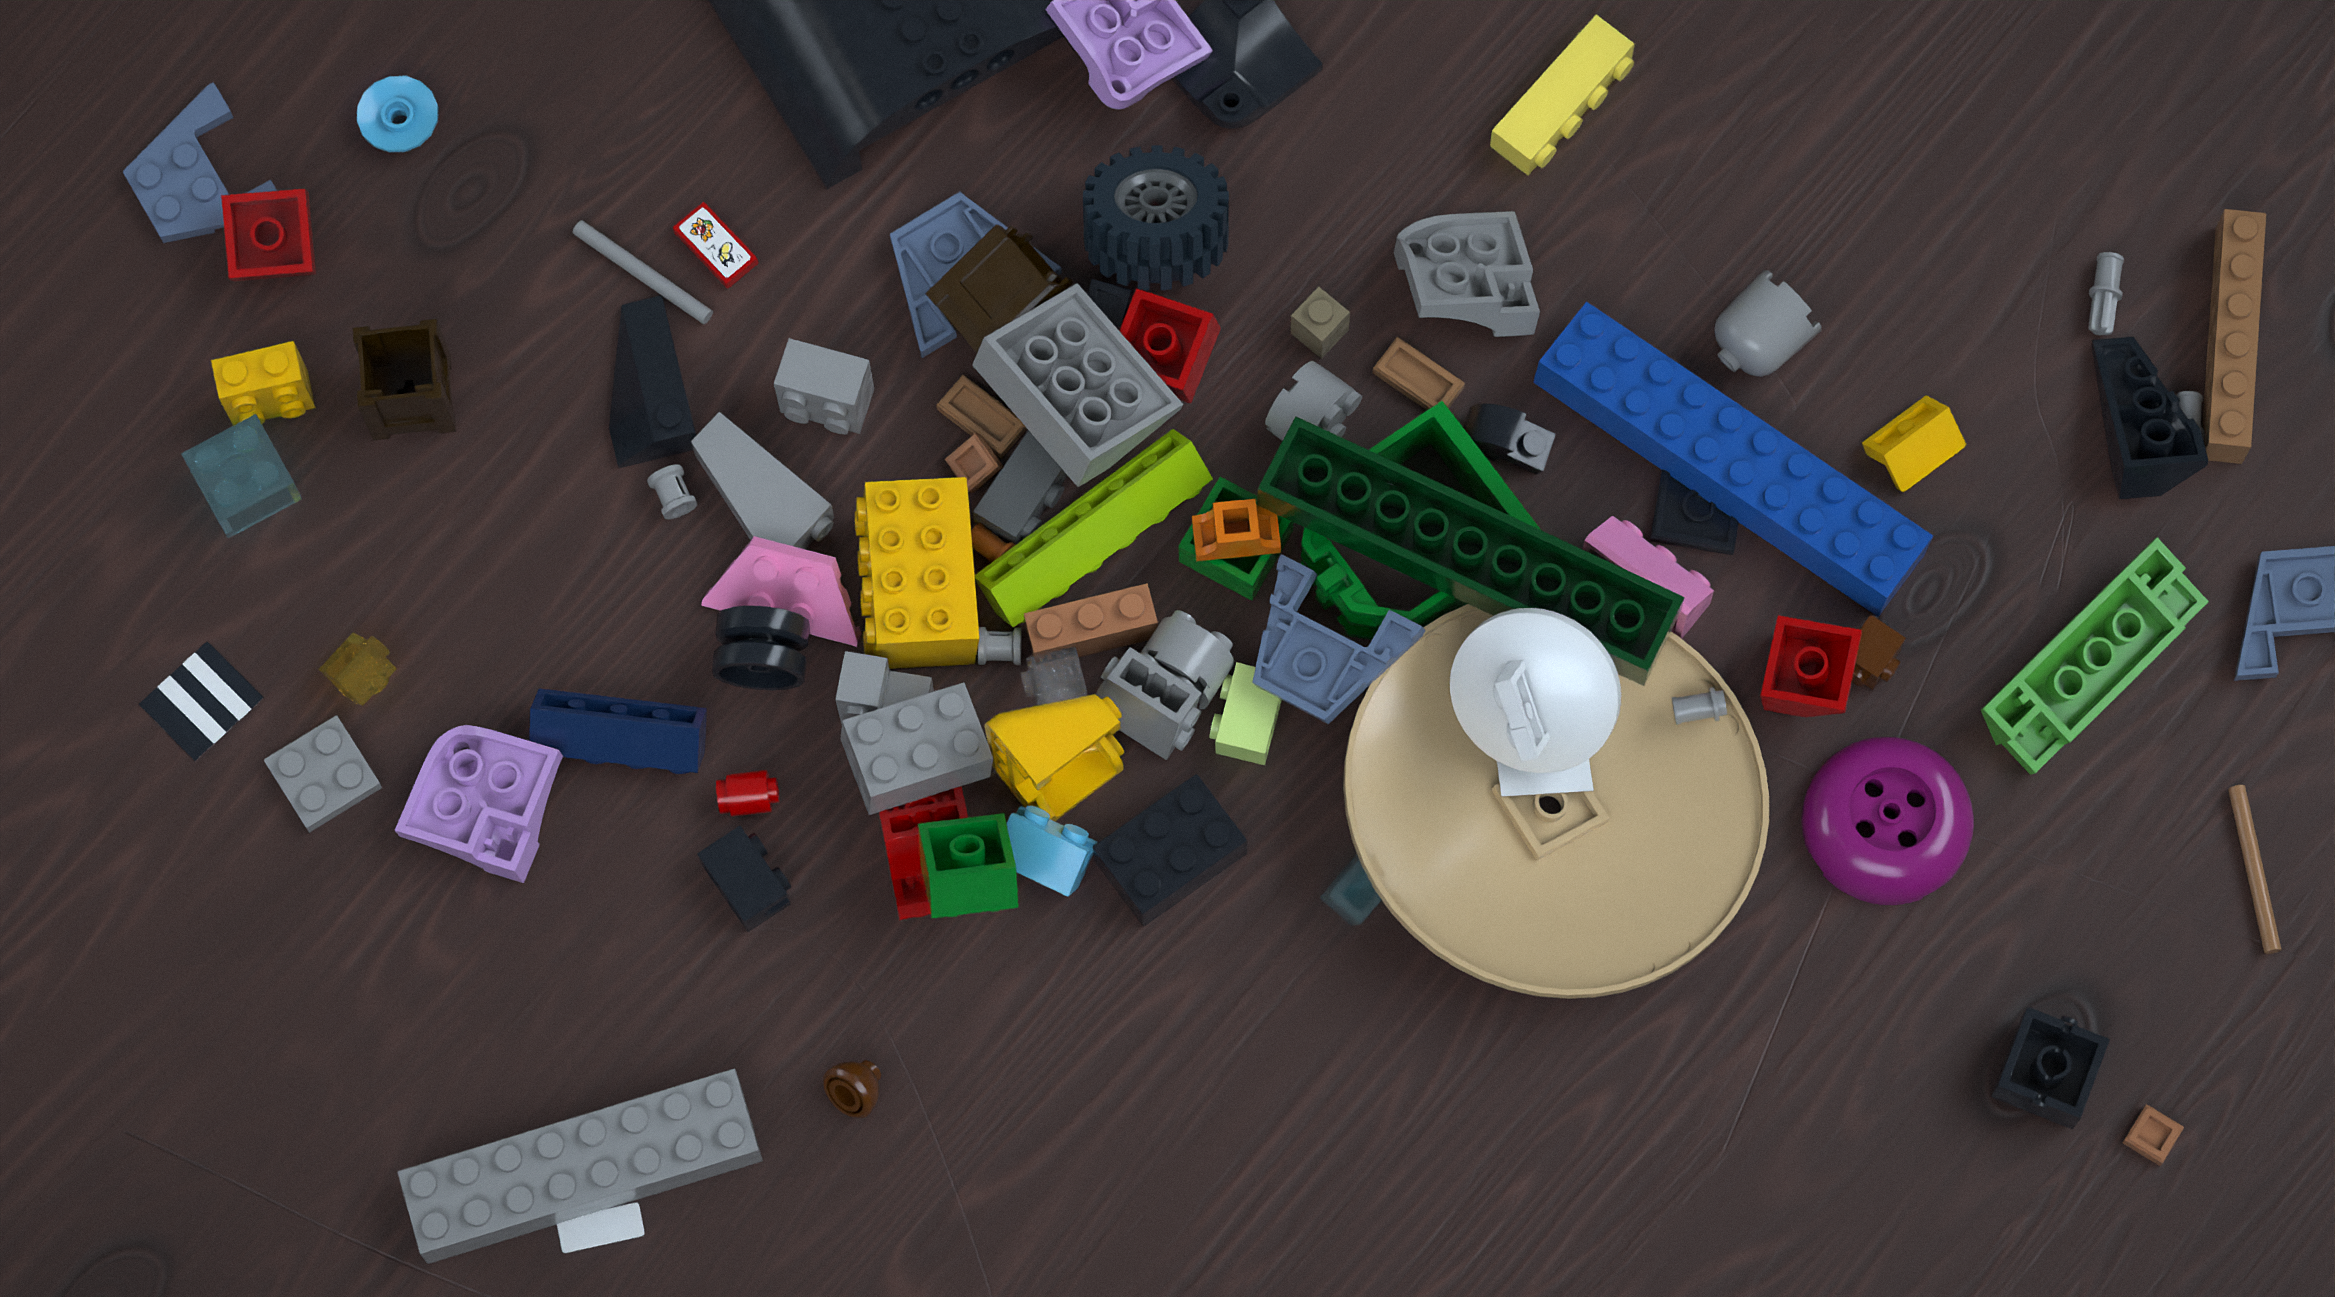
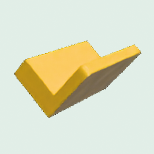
M1926 395L1863 441L1862 445L1869 457L1886 466L1896 488L1901 492H1905L1962 450L1966 443L1949 407Z

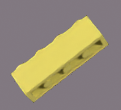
M1595 15L1492 130L1490 147L1528 176L1537 165L1540 168L1545 167L1557 150L1554 146L1563 136L1569 139L1574 135L1583 121L1580 117L1590 107L1595 110L1608 94L1606 88L1616 78L1618 81H1621L1629 73L1634 65L1632 60L1634 43L1598 15Z

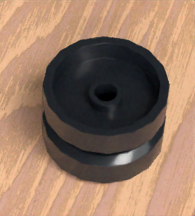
M736 606L722 610L717 614L715 635L717 641L723 645L714 650L713 677L736 687L753 690H788L801 686L805 682L807 661L800 651L808 646L809 620L795 612L767 606Z

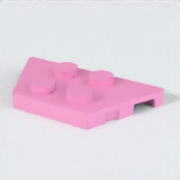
M756 536L745 546L737 559L729 565L716 584L708 590L701 606L720 611L736 606H767L789 610L809 620L810 635L856 647L862 636L860 626L855 627L849 611L852 603L847 589L841 584V572L835 557Z

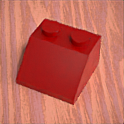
M1778 615L1760 695L1764 710L1805 718L1845 713L1862 630Z

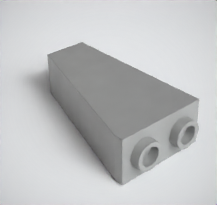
M718 412L691 441L696 458L750 540L756 536L806 549L814 540L817 542L821 541L832 529L834 524L832 521L834 519L832 505L722 413Z

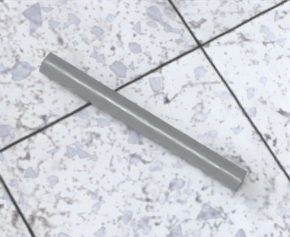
M583 220L576 224L573 229L575 236L702 324H706L713 314L710 308Z

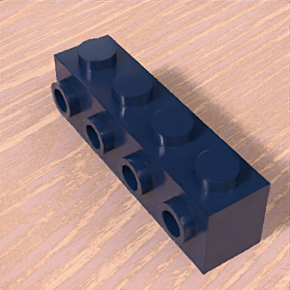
M539 688L530 708L529 741L558 749L563 757L583 759L591 764L608 762L625 764L633 769L651 767L668 769L676 774L698 773L705 754L707 708Z

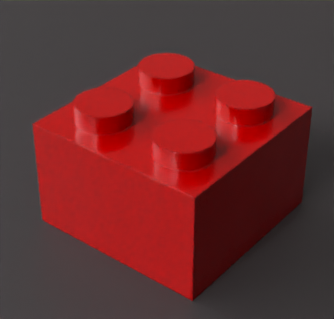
M306 189L221 195L230 280L244 281L316 275L309 193Z
M1136 288L1120 332L1178 399L1191 404L1221 327L1213 313Z

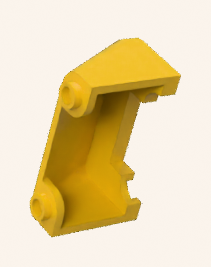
M1095 694L998 713L984 724L987 743L993 756L992 766L1023 807L1035 806L1049 813V819L1057 821L1123 771V762L1120 756L1125 752L1117 739L1112 735L1121 728L1119 719L1122 717V714L1108 696L1100 699Z

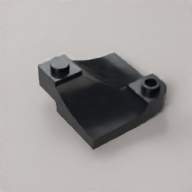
M1204 0L1188 18L1213 51L1207 59L1171 79L1215 125L1234 129L1245 127L1268 113L1323 70V63L1293 29L1274 0ZM1224 102H1225V103H1228V104H1232V105H1236V104H1238V105L1235 106V107L1230 108V107H1227V106L1224 104Z

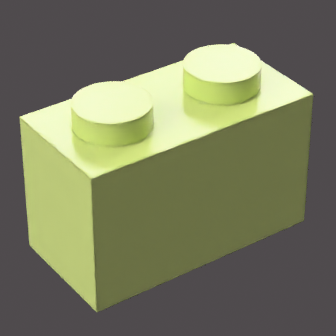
M1236 662L1233 675L1228 674L1223 681L1220 699L1226 700L1223 715L1215 713L1209 738L1216 740V754L1265 765L1282 700L1256 687L1252 683L1256 667Z

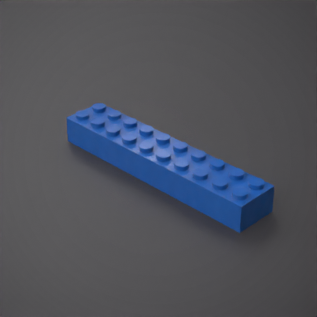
M1587 301L1538 363L1533 383L1661 470L1665 469L1670 473L1671 477L1689 489L1697 491L1699 496L1710 503L1716 504L1718 509L1730 517L1731 515L1735 517L1740 524L1877 617L1880 616L1924 557L1933 538L1932 534Z

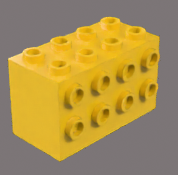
M967 477L865 482L863 497H856L855 511L856 536H864L859 537V551L857 552L859 576H867L862 577V591H860L862 616L870 617L865 618V631H863L864 654L887 658L889 669L975 664L979 644V626Z

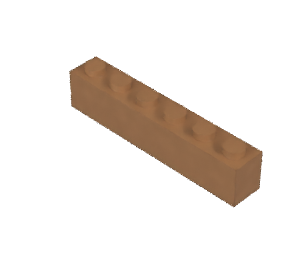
M2224 209L2216 226L2202 428L2205 431L2203 441L2209 461L2242 464L2251 449L2266 213Z

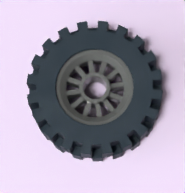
M1151 145V152L1142 153L1139 146L1129 149V157L1124 158L1119 152L1110 156V166L1101 162L1094 168L1095 177L1088 176L1085 182V190H1083L1085 251H1088V257L1092 265L1100 263V273L1107 278L1117 273V283L1128 286L1130 281L1134 280L1138 281V289L1149 290L1150 283H1160L1161 290L1172 289L1173 281L1179 280L1183 287L1193 284V274L1196 273L1203 279L1211 273V264L1218 267L1222 262L1223 252H1227L1229 191H1227V182L1224 176L1219 177V169L1213 163L1204 167L1203 156L1194 153L1190 158H1186L1185 149L1174 147L1172 153H1164L1163 145Z

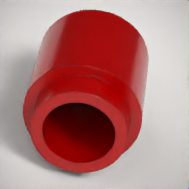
M767 770L727 774L726 779L716 780V793L720 814L730 813L731 817L767 813L772 812V803L780 802L777 777L769 778Z

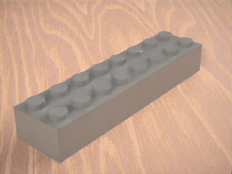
M734 1068L398 1171L420 1255L429 1264L763 1161L742 1087Z

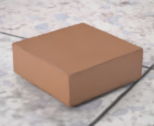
M977 433L972 435L945 459L957 477H967L968 492L971 493L978 490L1004 467L983 436Z
M2146 1104L2124 1139L2123 1144L2161 1166L2184 1127Z

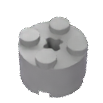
M1310 361L1302 366L1292 377L1297 383L1289 391L1284 388L1282 389L1267 415L1265 425L1268 427L1266 429L1282 441L1295 416L1342 437L1346 431V427L1342 425V422L1346 416L1351 415L1362 400V395L1357 393L1355 389L1321 365Z
M1176 610L1171 617L1162 619L1141 653L1149 654L1156 659L1160 667L1171 674L1183 676L1191 681L1195 688L1201 692L1198 702L1200 703L1199 709H1205L1209 705L1234 665V659L1230 653L1233 644L1230 639L1216 631L1208 632L1196 625V621L1189 614Z

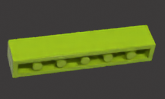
M1172 429L974 575L975 580L995 613L1014 628L1019 623L1025 622L1024 613L1036 611L1051 599L1065 594L1070 585L1082 576L1097 570L1105 559L1117 550L1131 545L1135 541L1136 536L1152 524L1163 521L1169 515V512L1183 501L1198 495L1202 488L1212 481L1213 478L1192 441Z

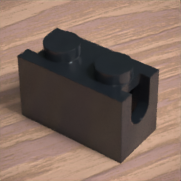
M738 826L697 853L704 870L747 932H750L791 904L787 898L788 893L786 891L792 887L778 866L771 870L763 857L768 852L755 833L747 836L742 827Z

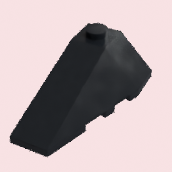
M662 295L621 305L609 420L610 436L619 469L692 451L691 441L697 436Z
M2134 337L2092 340V353L2110 465L2119 500L2161 496L2208 466L2209 460L2200 427L2193 418H2187L2179 407V398L2173 391L2169 392L2157 376V368Z

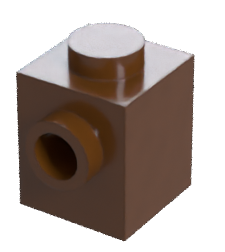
M1870 615L1860 629L1862 630V637L1852 683L1863 687L1865 684L1873 690L1880 679L1888 682L1900 666L1901 661L1896 657L1900 653L1906 638Z

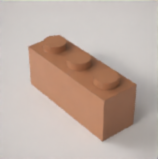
M1148 583L1024 613L1026 632L1036 668L1148 641L1158 627Z

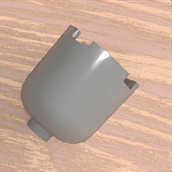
M1763 270L1716 320L1714 328L1715 338L1722 349L1717 355L1733 372L1740 368L1749 375L1759 377L1770 375L1821 331L1819 322L1815 321L1811 324L1806 316L1812 310L1803 299L1784 281L1778 287L1772 283L1770 279L1773 275L1768 270Z

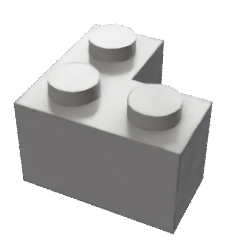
M845 651L835 700L842 724V720L934 692L932 677L890 671L887 658Z

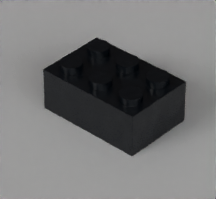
M1195 774L1092 847L1093 860L1142 926L1145 927L1247 854V839L1200 777Z

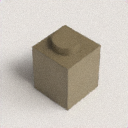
M1318 287L1291 315V334L1322 359L1349 331L1350 312L1323 289Z

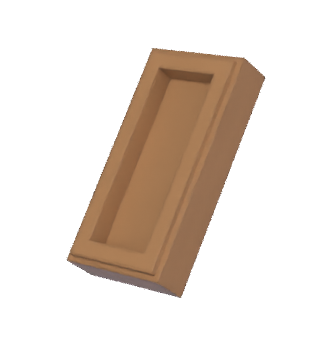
M1399 337L1394 340L1373 368V374L1425 410H1429L1441 401L1449 408L1465 387L1463 381Z
M964 375L961 376L937 404V410L970 436L975 433L981 434L995 455L1000 459L1004 457L1027 430L1025 425L1012 411Z

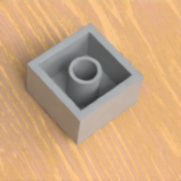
M788 339L774 381L780 412L784 413V416L789 420L797 423L806 424L810 420L824 424L826 429L837 434H848V431L860 434L874 392L869 360L798 340Z

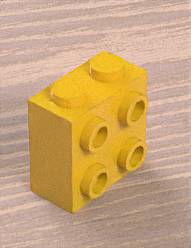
M294 341L211 360L219 400L234 427H257L262 425L266 419L279 416L295 418L303 415L306 410L315 408L308 370Z

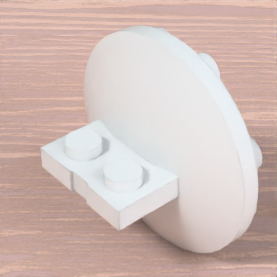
M1520 608L1508 610L1488 618L1478 625L1465 639L1456 654L1451 669V701L1463 730L1477 747L1487 755L1517 770L1533 773H1552L1580 765L1591 758L1604 745L1613 731L1619 716L1621 705L1620 681L1608 651L1584 626L1565 615L1553 611Z

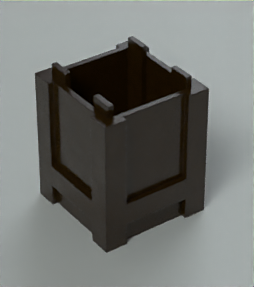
M996 224L925 293L968 341L967 343L976 353H978L984 337L1067 290L1073 283V280L1068 277L1062 280L1034 249V246L1030 243L1034 238L1031 233L1026 232L1024 235L1020 233L1015 234L1018 230L1013 226H1009L1005 230L1002 226Z
M437 319L421 320L420 325L371 330L369 326L352 328L353 343L359 355L361 390L357 391L358 408L373 441L390 439V435L431 430H439V433L456 432L450 370H452L451 354ZM415 386V393L401 394L402 391L406 390V387Z

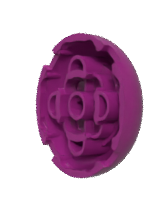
M1884 736L1863 739L1852 743L1833 754L1824 762L1807 789L1803 801L1801 825L1808 853H1811L1816 864L1824 873L1823 876L1831 884L1858 900L1879 905H1900L1923 899L1924 896L1936 891L1943 885L1945 886L1954 877L1963 864L1970 848L1974 829V816L1967 788L1960 775L1945 758L1918 742L1899 737ZM1874 783L1880 790H1883V793L1876 798L1870 797L1865 792V785ZM1919 794L1924 798L1925 803L1921 807H1913L1908 803L1907 795ZM1886 810L1895 813L1894 817L1898 818L1888 819L1884 813ZM1860 822H1868L1874 834L1871 837L1863 838L1856 830V825ZM1902 832H1910L1915 836L1916 844L1910 848L1903 847L1898 841V835Z

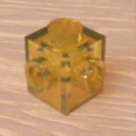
M352 633L318 670L345 697L363 706L373 695L386 687L389 677L397 668L386 658L390 651L373 636L366 640Z

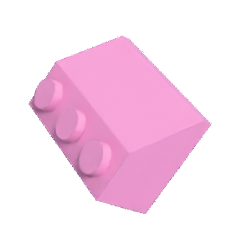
M1611 516L1586 537L1583 550L1685 597L1681 612L1671 632L1682 639L1711 603L1714 590L1710 588L1709 581L1695 570L1688 572L1677 564L1676 557L1661 545L1654 547L1643 539L1642 532L1627 520L1620 522L1614 516Z

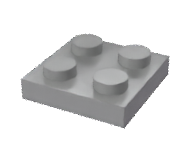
M337 715L264 759L309 833L382 788Z

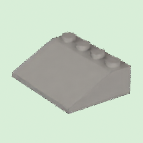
M1078 283L984 337L972 364L1077 487L1113 466L1176 414L1183 406L1178 397Z

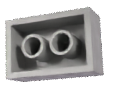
M964 682L842 720L841 742L869 815L979 781L991 775L993 756Z

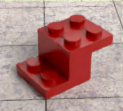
M962 786L879 812L900 920L931 914L921 868L918 824L968 818Z

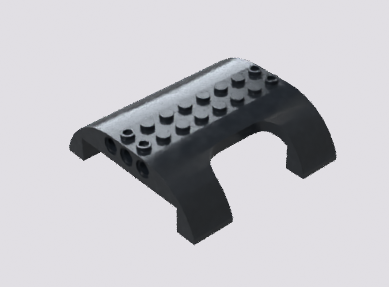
M708 0L826 189L862 170L859 153L861 149L1064 37L1073 52L1075 51L1046 12V8L1054 0Z

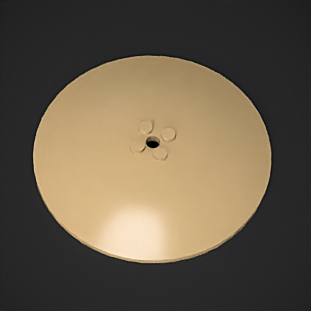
M1467 604L1441 616L1423 627L1426 630L1424 635L1370 684L1358 708L1348 739L1344 761L1343 786L1346 817L1361 865L1387 908L1412 936L1434 954L1457 969L1484 982L1534 996L1568 999L1592 998L1622 993L1650 984L1673 973L1693 960L1715 941L1738 912L1758 874L1766 847L1769 826V791L1766 769L1752 726L1734 693L1719 673L1695 649L1679 636L1670 632L1645 686L1618 674L1621 688V705L1617 722L1604 745L1589 758L1594 791L1501 796L1497 761L1477 747L1463 730L1455 714L1450 694L1451 669L1458 650L1469 634L1493 615ZM1711 687H1714L1715 691L1723 690L1727 715L1719 716V721H1715L1713 717L1676 725L1672 697L1678 698L1707 693ZM1544 796L1554 797L1560 803L1561 811L1557 814L1544 812L1539 805V799Z

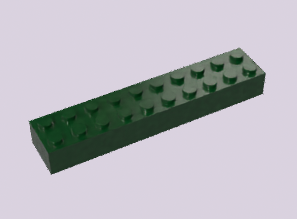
M1295 416L1258 487V506L1493 616L1513 609L1536 608L1553 611L1575 620L1588 629L1602 643L1613 660L1619 675L1642 686H1645L1684 602L1685 597L1297 416Z

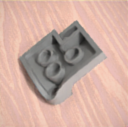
M1515 211L1433 216L1412 223L1397 235L1394 256L1398 269H1405L1419 318H1452L1474 322L1492 329L1494 337L1535 334L1540 310L1531 285L1533 267Z

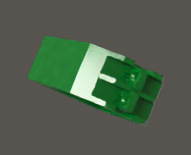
M1443 401L1369 449L1395 463L1402 464L1431 444L1471 498L1541 530ZM1304 527L1301 544V564L1317 574L1312 584V587L1317 585L1315 598L1324 610L1334 604L1342 613L1337 617V621L1351 637L1372 640L1389 610L1425 627L1441 616L1467 605V603L1439 591L1411 611L1379 607L1331 541Z

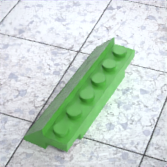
M2158 537L2154 538L1980 709L1995 744H2002L2030 775L2035 774L2065 744L2070 743L2186 629L2185 625L2209 602L2182 573L2186 568Z

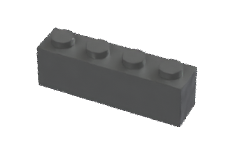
M1029 430L973 511L975 525L979 523L984 524L1007 544L1011 542L1015 545L1041 526L1042 521L1039 517L1047 506L1053 508L1057 504L1064 491L1062 483L1068 476Z

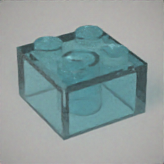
M256 414L181 453L227 538L238 534L302 499Z

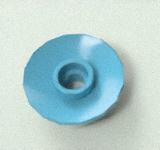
M389 76L375 82L363 93L357 106V123L363 137L374 147L387 152H406L419 147L432 135L438 122V105L432 91L421 81L408 76ZM399 115L407 117L404 123H393L394 118Z

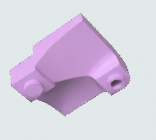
M1054 0L1046 8V12L1087 66L1089 71L1088 84L1099 99L1113 109H1124L1138 102L1158 85L1207 59L1213 51L1176 0Z
M463 725L453 728L440 736L429 751L395 832L400 837L430 846L483 868L485 872L524 883L540 845L538 837L544 810L563 755L558 749L482 727Z

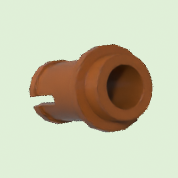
M982 523L977 524L971 530L972 548L991 563L1015 546L1012 542L1008 544Z

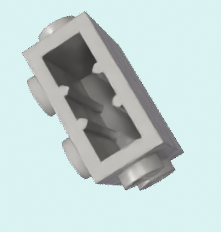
M1129 647L1121 660L1113 657L1101 676L1104 681L1096 695L1100 699L1108 696L1122 714V717L1119 719L1120 731L1165 760L1168 759L1175 748L1182 751L1195 731L1193 726L1201 714V711L1196 708L1201 692L1187 678L1179 675L1175 676L1160 667L1157 660L1149 654L1138 653Z

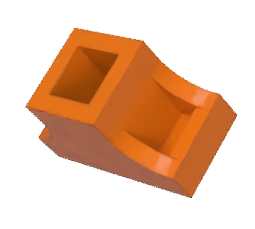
M1256 499L1213 503V508L1209 512L1192 516L1196 562L1281 553L1277 514L1256 505Z

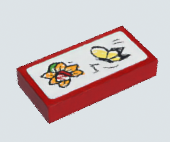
M702 202L672 227L678 238L727 289L759 264L758 258L705 202Z

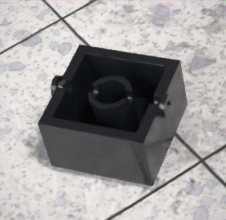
M2027 1007L2020 1018L1991 1097L2073 1129L2081 1119L2110 1039L2078 1027V1022L2073 1018L2062 1016L2061 1019ZM2064 1022L2071 1023L2072 1026L2067 1025V1024H2065Z

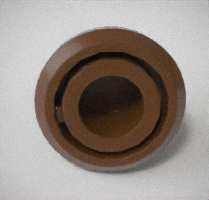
M863 1060L861 1063L850 1061L834 1065L823 1076L826 1095L831 1103L842 1113L855 1118L867 1117L878 1101V1081L881 1079V1072L874 1063L868 1060Z

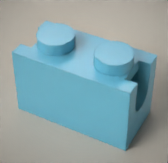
M1035 806L1019 807L1016 814L1012 813L1006 824L1016 864V872L1069 897L1079 888L1093 855L1092 847L1098 842L1089 838L1088 832L1081 827L1072 824H1065L1063 826L1049 819V813Z

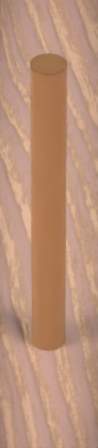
M2245 785L2233 786L2228 791L2264 953H2277L2282 949Z

